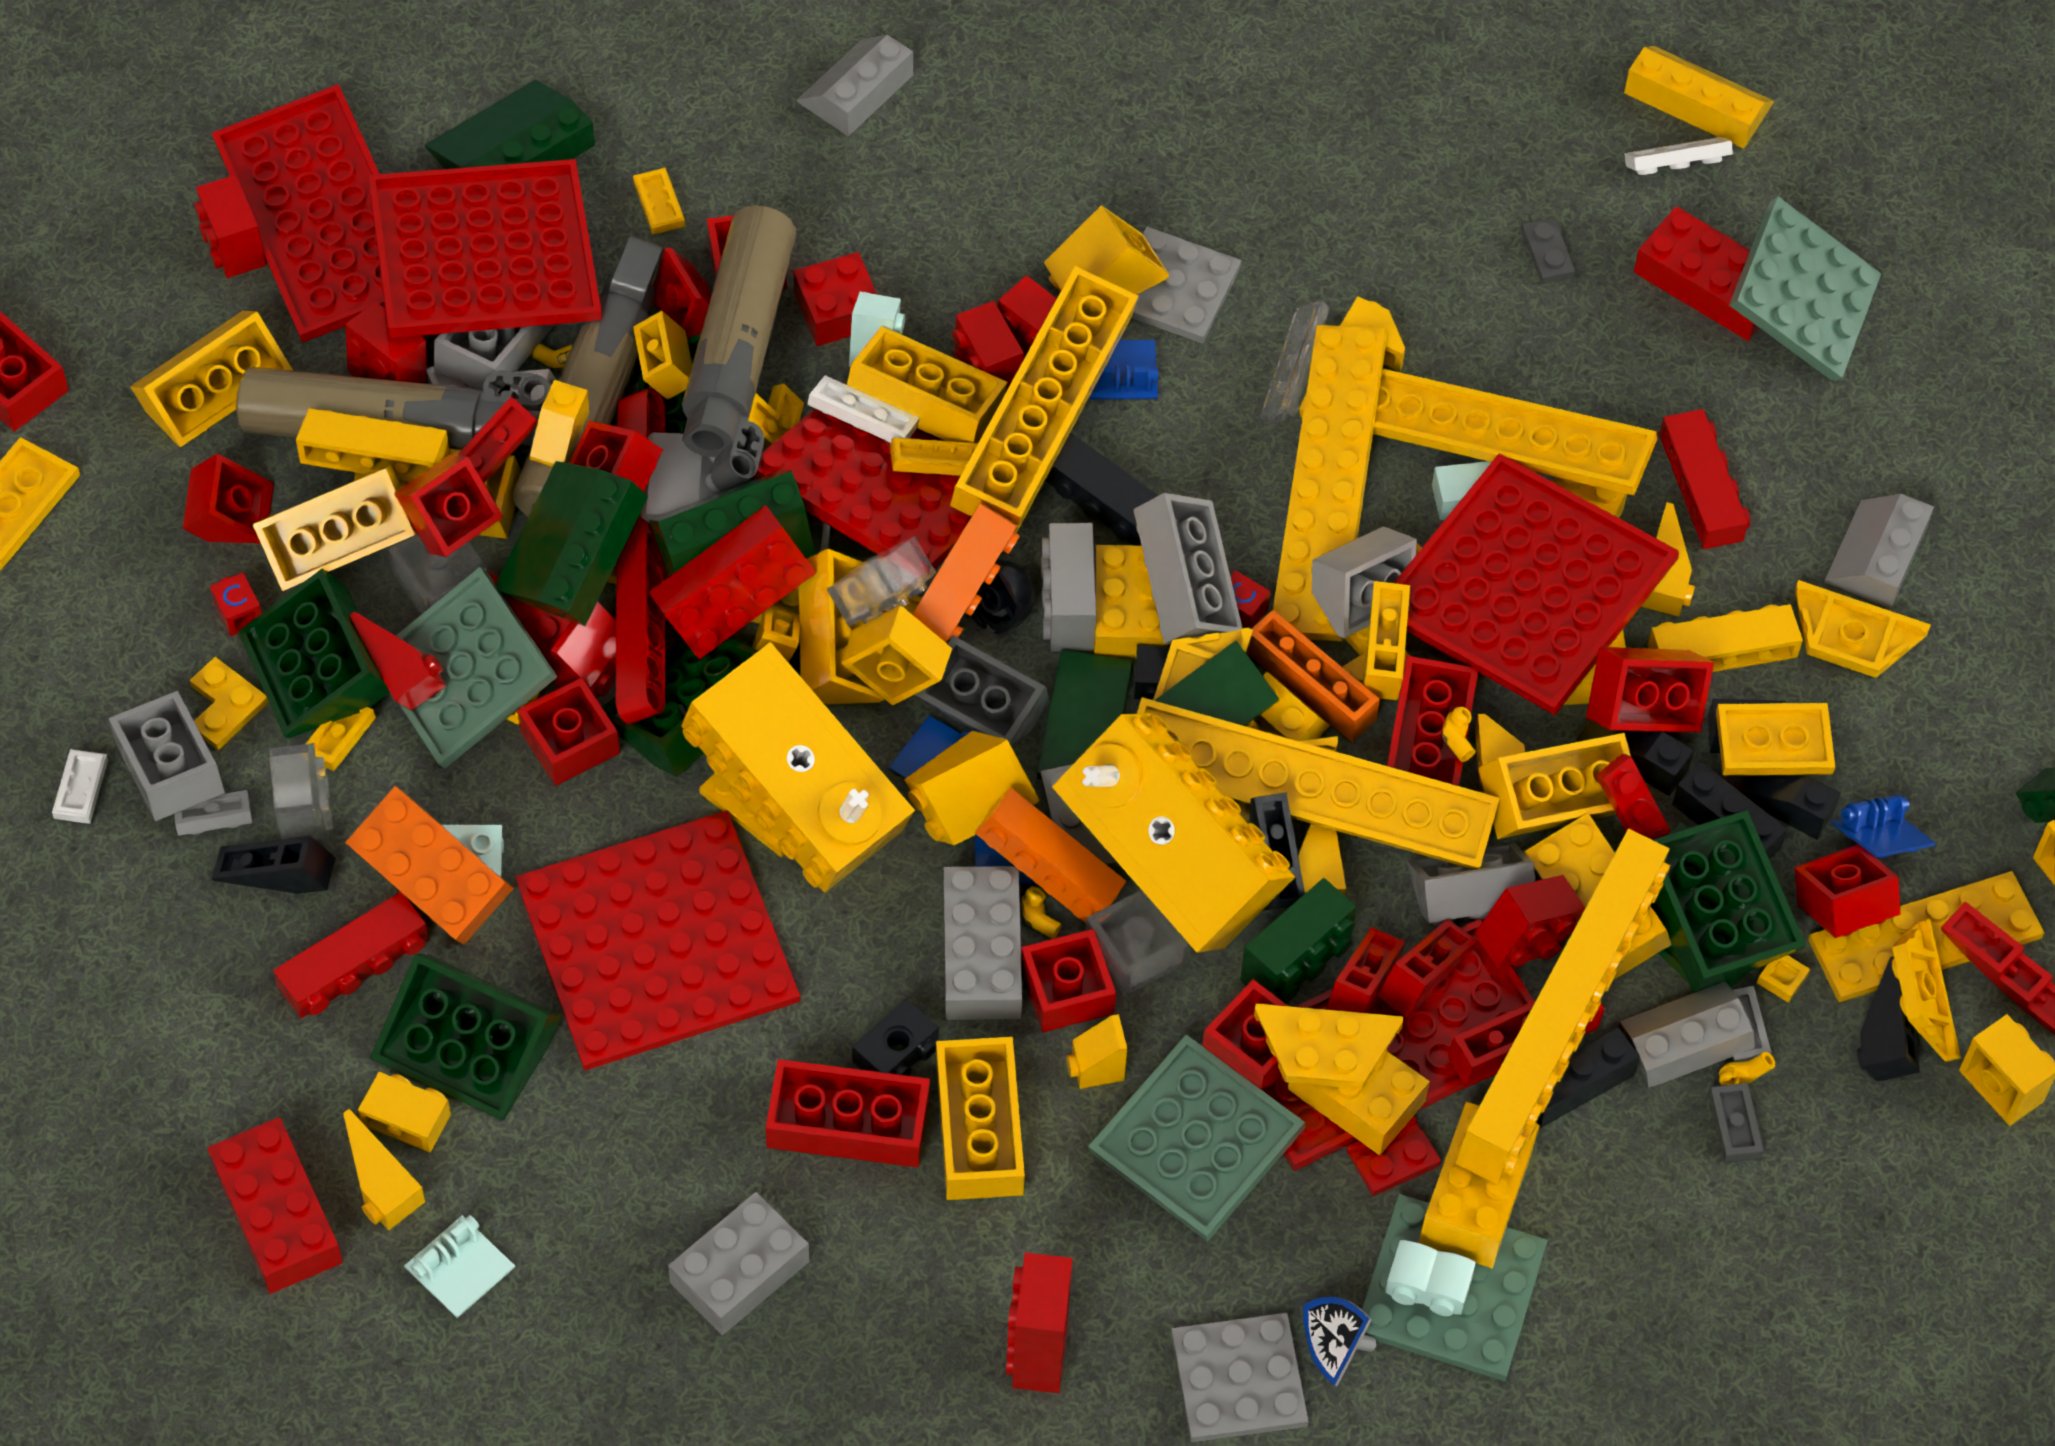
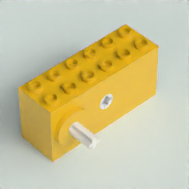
M771 642L693 700L681 725L686 740L693 747L699 746L707 756L706 759L710 768L717 775H723L728 780L734 796L741 803H747L755 812L754 816L757 823L765 831H771L779 840L778 844L784 855L791 860L795 859L804 869L802 872L808 883L814 888L819 887L824 893L898 836L915 812L914 808Z
M1150 713L1121 714L1060 777L1052 788L1196 953L1224 949L1295 878L1288 869L1290 864L1282 854L1272 851L1264 842L1266 839L1265 835L1257 826L1252 823L1248 824L1239 814L1241 812L1239 805L1232 798L1223 796L1215 787L1217 782L1214 777L1205 769H1199L1191 760L1192 753L1181 742H1175L1166 732L1168 726L1159 716L1151 715Z

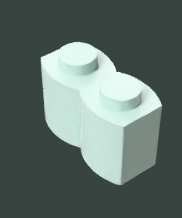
M1400 1240L1387 1280L1386 1293L1391 1295L1393 1300L1403 1305L1425 1304L1430 1307L1432 1312L1441 1316L1461 1315L1476 1262L1458 1254L1437 1251L1420 1243Z

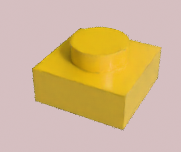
M1787 955L1768 963L1759 975L1757 984L1789 1003L1808 977L1810 969Z

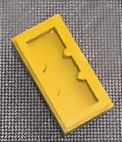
M666 168L633 175V184L652 235L685 227V219Z

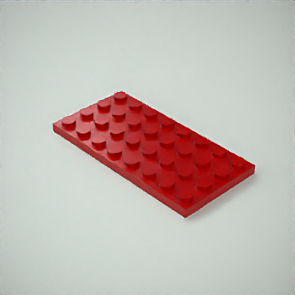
M339 84L212 132L213 139L229 176L236 174L256 220L265 259L302 343L345 327L347 322L376 301L385 308L368 175L380 173Z
M1480 918L1460 927L1476 939L1477 943L1422 1006L1406 1018L1378 997L1370 1013L1403 1016L1402 1029L1399 1034L1395 1035L1387 1051L1430 1081L1426 1102L1419 1110L1466 1088L1447 1057L1453 1036L1534 1001L1511 965L1496 968L1475 935L1476 930L1482 923ZM1333 989L1295 1007L1326 1010ZM1282 1074L1265 1091L1266 1094L1305 1122L1306 1128L1283 1154L1293 1171L1358 1141L1351 1134L1289 1091V1083L1284 1081Z

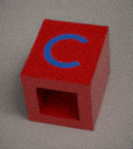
M1234 570L1230 578L1242 628L1252 629L1268 610L1271 591Z
M244 573L233 577H225L218 581V583L210 586L213 603L230 637L238 634L239 630L262 614L260 604Z

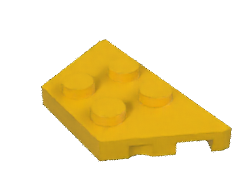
M1798 580L1794 591L1807 655L1877 678L1927 637L1931 624Z
M1244 628L1237 631L1172 640L1153 701L1234 641H1237L1246 653L1253 630Z
M1921 920L1915 922L1892 947L1894 955L1892 969L1895 977L1900 982L1902 991L1900 1006L1908 1021L1945 1062L1960 1059L1961 1055L1931 920Z
M1256 1003L1254 1017L1256 1021L1260 1022L1267 1037L1268 1047L1279 1062L1278 1068L1284 1081L1287 1083L1363 1089L1371 1077L1373 1069L1380 1063L1387 1052L1389 1044L1395 1035L1399 1034L1403 1024V1016Z

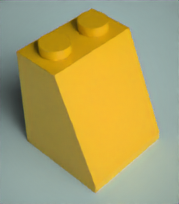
M1102 205L1044 261L1051 274L1048 279L1059 291L1063 289L1074 266L1136 295L1161 283L1170 276L1145 236Z
M971 731L904 779L910 790L908 797L911 803L922 812L927 821L925 828L928 834L935 841L956 845L976 835L974 832L993 804L1010 788H1013L1032 805L1040 801L1008 740L976 731Z

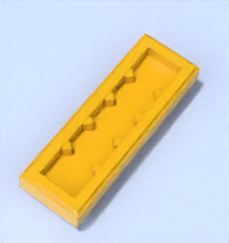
M892 438L890 443L893 471L961 476L978 443Z

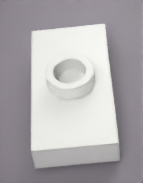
M70 749L52 810L54 819L91 823L108 763L107 754Z

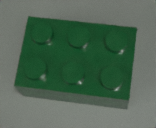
M1325 878L1321 879L1244 946L1240 980L1247 986L1254 979L1287 1004L1299 992L1300 984L1307 978L1310 981L1315 980L1325 969V962L1333 955L1337 958L1341 957L1350 948L1357 906Z

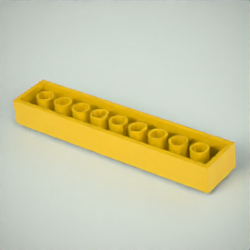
M1627 830L1465 1133L1455 1164L1497 1185L1504 1172L1509 1175L1512 1174L1524 1144L1529 1142L1541 1112L1544 1113L1551 1100L1552 1091L1556 1083L1561 1081L1573 1051H1577L1589 1021L1592 1022L1599 1009L1600 1000L1604 992H1608L1617 974L1616 970L1620 962L1625 960L1636 932L1639 933L1645 922L1651 903H1655L1663 887V881L1671 866L1665 863L1670 848L1633 830Z

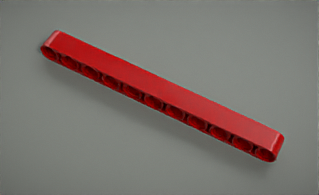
M648 387L618 401L617 427L635 430L647 439L653 432L665 433V405L660 393L654 388ZM641 513L617 560L616 708L621 719L629 725L660 714L665 709V615L649 594L650 590L665 580V563L649 522L641 518Z

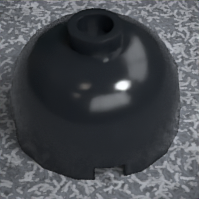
M998 559L995 563L1001 566L990 585L985 582L982 583L976 593L982 599L971 615L978 626L986 629L988 625L992 630H995V634H1001L1022 624L1030 615L1035 602L1034 586L1025 570L1014 562ZM1003 609L1007 611V614L1003 617L992 615V613H997Z

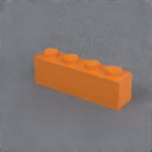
M980 502L912 615L945 643L948 644L953 635L958 638L963 628L957 624L964 613L971 616L981 601L982 597L976 593L982 583L985 582L988 585L992 583L1001 568L995 562L1002 550L1009 554L1020 535L1014 532L1018 524Z
M1272 610L1252 628L1253 632L1246 654L1282 682L1352 743L1377 720L1380 698L1277 612Z
M1010 788L993 804L974 832L989 847L995 849L1019 871L1026 874L1042 887L1047 894L1053 896L1088 926H1091L1108 911L1126 883L1125 879L1013 788Z

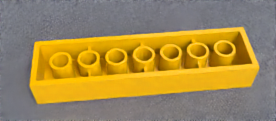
M1074 266L961 474L953 492L950 503L951 507L972 516L980 502L1018 524L1014 531L1015 533L1018 532L1130 322L1139 297L1138 295Z

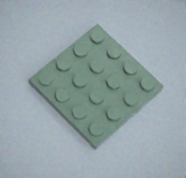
M1777 196L1769 201L1729 306L1828 379L1838 381L1844 376L1881 273Z
M482 567L477 568L396 635L424 654L428 655L431 653L434 655L443 668V672L440 675L446 687L412 711L401 704L399 705L438 765L445 769L558 677L502 593L499 592L488 572Z
M1186 1034L1091 1142L1088 1149L1096 1158L1208 1242L1306 1127L1303 1120Z
M1399 1194L1362 1310L1372 1319L1364 1335L1372 1336L1376 1341L1506 1381L1548 1240L1507 1227L1493 1269L1475 1264L1473 1278L1461 1315L1441 1316L1432 1312L1430 1307L1425 1304L1403 1305L1393 1300L1392 1296L1386 1293L1387 1280L1400 1240L1418 1243L1429 1203Z

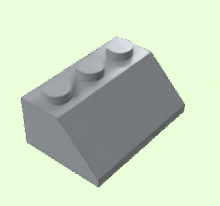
M889 35L861 39L797 99V102L849 136L913 76V51Z
M653 432L648 436V439L662 448L663 452L644 490L648 498L641 511V518L647 522L651 518L722 492L716 488L711 478L715 457L703 456L690 450L682 441L683 434Z
M1903 494L1861 500L1824 583L1891 609L1925 534L1934 506Z
M1383 526L1313 559L1311 571L1312 594L1339 637L1345 638L1369 626L1374 581L1395 582L1416 556V538Z
M1515 842L1486 847L1481 867L1475 870L1431 857L1407 860L1421 914L1428 923L1439 926L1447 919L1451 922H1454L1456 918L1462 917L1484 919L1506 888L1535 881L1534 862Z
M1726 981L1620 1021L1627 1040L1640 1056L1638 1065L1648 1088L1755 1048L1754 1030L1740 999Z

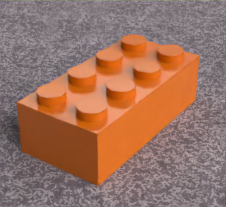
M396 786L393 787L345 842L450 936L463 945L514 889L411 797Z

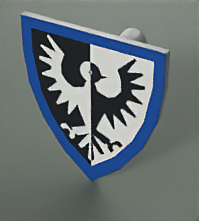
M1322 1297L1303 1304V1323L1309 1351L1314 1363L1334 1386H1338L1355 1351H1374L1376 1339L1372 1336L1364 1335L1372 1319L1361 1308L1349 1300L1337 1297Z

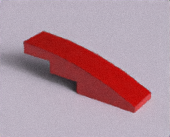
M1965 901L1941 927V931L1993 984L2027 1014L2055 1035V984L2052 983L2053 976L2023 953L2024 946Z

